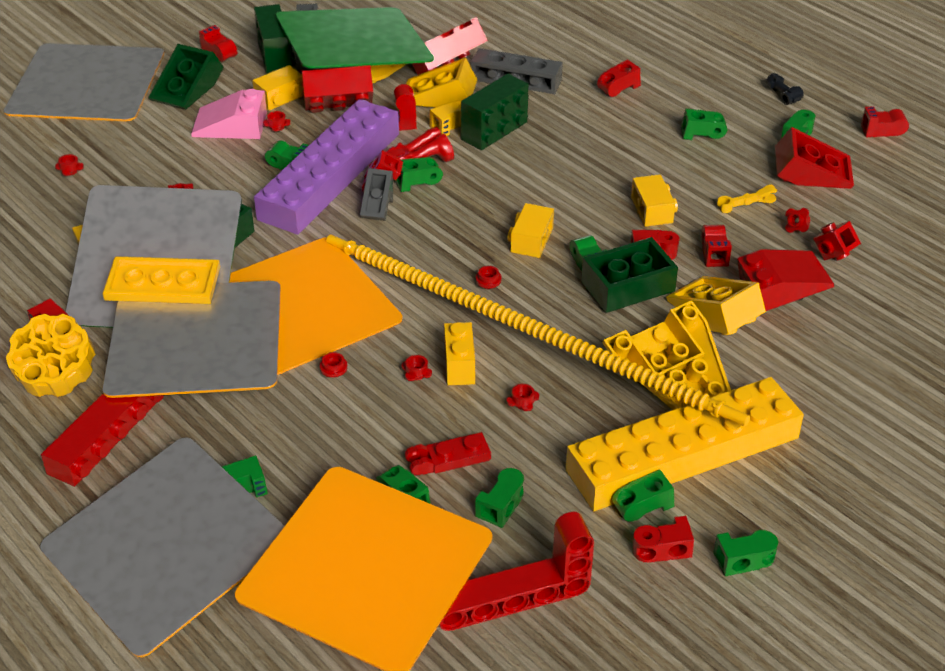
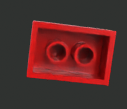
M371 65L302 71L305 110L317 113L327 108H333L335 111H340L352 106L358 99L366 100L370 103L373 101Z

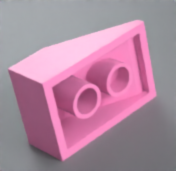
M256 89L240 90L200 107L191 133L192 137L260 139L264 126L263 121L267 115L265 91Z

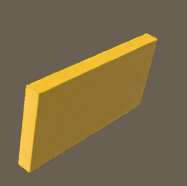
M115 256L103 291V297L105 301L211 304L221 267L220 261L210 259Z

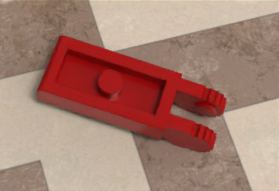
M482 432L426 446L418 444L406 449L404 454L406 460L411 462L409 467L411 473L416 476L433 472L436 474L491 460V451Z

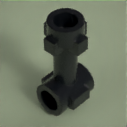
M777 73L770 74L766 79L767 86L770 89L781 92V99L785 105L796 103L804 96L800 86L788 87L784 83V78Z

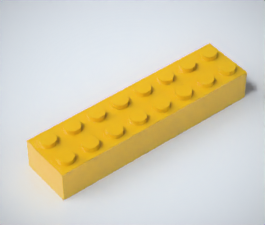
M772 377L710 397L715 400L721 399L725 401V405L750 415V421L747 426L740 425L722 416L714 417L706 409L701 411L698 409V405L692 407L689 404L567 446L566 472L594 512L614 505L612 497L620 488L659 469L672 484L798 439L804 414Z

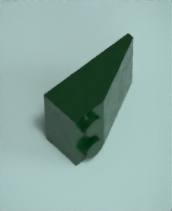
M177 44L148 98L151 101L186 110L216 84L224 66L214 52Z

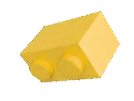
M290 65L252 80L253 89L265 91L267 110H272L304 96L302 74Z
M661 174L633 178L631 198L644 226L673 223L674 213L678 210L677 200L672 197L669 184H665Z
M525 203L522 211L516 214L515 226L510 227L508 232V241L511 242L512 253L536 258L541 257L553 230L554 208Z
M472 322L444 323L447 386L475 384V352Z

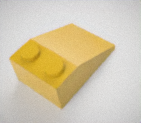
M463 58L409 78L406 84L410 85L413 89L416 106L439 107L451 102L462 101L472 95L477 78L467 59Z
M702 276L666 296L667 301L675 307L692 300L707 320L710 331L719 332L722 335L736 333L739 327L754 322L756 317L766 312L759 282Z

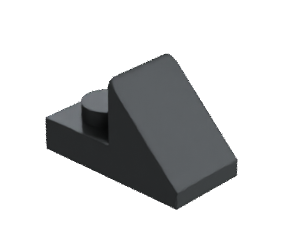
M368 168L360 216L367 219L386 221L388 204L393 202V172Z

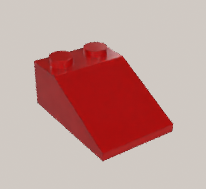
M793 127L775 145L777 176L782 180L789 181L798 186L851 189L854 186L850 155Z
M761 249L737 258L740 280L759 282L766 311L834 287V282L812 251Z

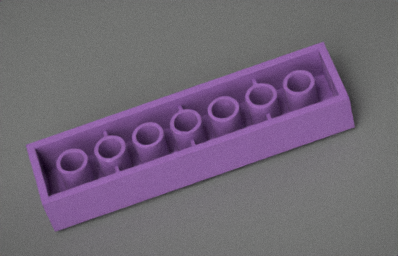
M358 99L254 196L257 220L298 235L399 135L398 111Z

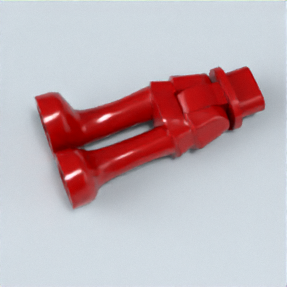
M438 127L428 129L424 134L406 145L399 142L396 147L393 146L386 151L400 160L430 157L433 155H438L444 162L454 159L452 145L445 134H441Z

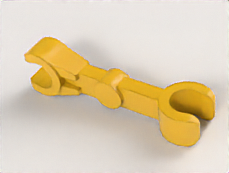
M767 185L756 191V193H746L735 198L720 196L717 200V206H721L722 213H730L733 207L750 205L753 202L773 203L776 201V197L771 193H776L777 189L773 185Z

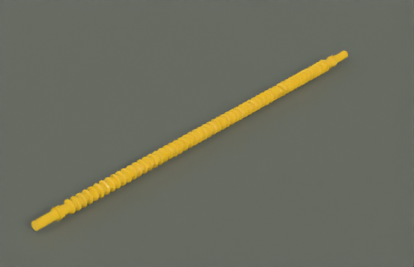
M332 234L328 235L326 239L327 243L344 250V253L349 256L354 255L357 260L366 262L369 265L372 264L373 267L383 269L384 272L394 274L396 277L412 282V284H417L419 287L435 292L437 295L440 294L448 300L452 299L453 302H458L467 308L470 307L471 310H476L485 316L488 315L492 319L495 318L496 321H501L503 324L507 323L508 326L520 329L521 332H526L528 335L532 334L534 338L539 337L540 340H545L549 344L552 343L553 346H558L560 349L565 348L566 352L572 351L573 355L578 354L580 358L585 357L587 361L592 360L593 364L599 363L600 367L605 366L607 370L612 369L614 373L619 372L621 376L626 375L628 379L633 378L635 382L640 381L641 385L647 384L648 388L654 387L655 391L661 390L662 394L666 395L669 393L671 398L676 396L678 401L683 399L685 404L691 402L692 407L698 405L699 410L706 409L714 417L722 416L743 426H747L750 421V415L725 405V401L721 399H711L709 394L705 393L702 395L700 390L695 392L693 387L687 389L686 384L680 386L679 381L673 382L672 378L666 379L663 374L659 376L658 372H651L649 368L644 370L642 365L637 367V363H630L629 359L624 360L622 356L617 357L615 353L610 354L609 351H603L600 347L596 349V346L593 344L590 345L586 341L583 342L582 339L576 340L575 336H570L568 333L563 334L561 330L557 331L554 327L550 328L549 325L537 322L536 319H531L529 316L525 317L522 313L518 314L517 311H512L503 305L499 306L498 303H493L492 300H487L485 297L481 298L480 295H475L466 289L463 290L462 287H457L455 284L451 285L450 282H445L443 279L439 280L438 277H433L432 274H427V272H422L420 269L410 267L409 264L399 262L397 259L388 257L385 254L382 255L381 252L371 250L364 245L358 246L353 240L346 241Z

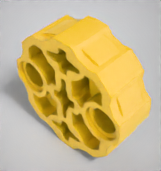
M42 314L33 317L23 328L16 329L9 340L11 346L9 353L6 355L8 367L16 380L25 387L28 393L34 396L54 395L60 397L69 394L79 383L86 382L93 371L91 364L93 357L96 355L94 346L86 330L82 329L77 324L75 318L65 314L59 316Z

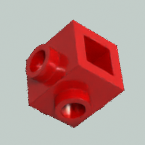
M850 221L836 225L835 222L829 223L820 229L822 233L813 238L824 261L835 258L836 261L850 255L849 251L861 244Z

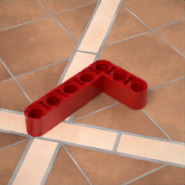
M573 511L563 514L556 520L552 558L467 580L440 622V628L445 631H452L576 597L586 592L591 584L594 539L582 515L579 512Z

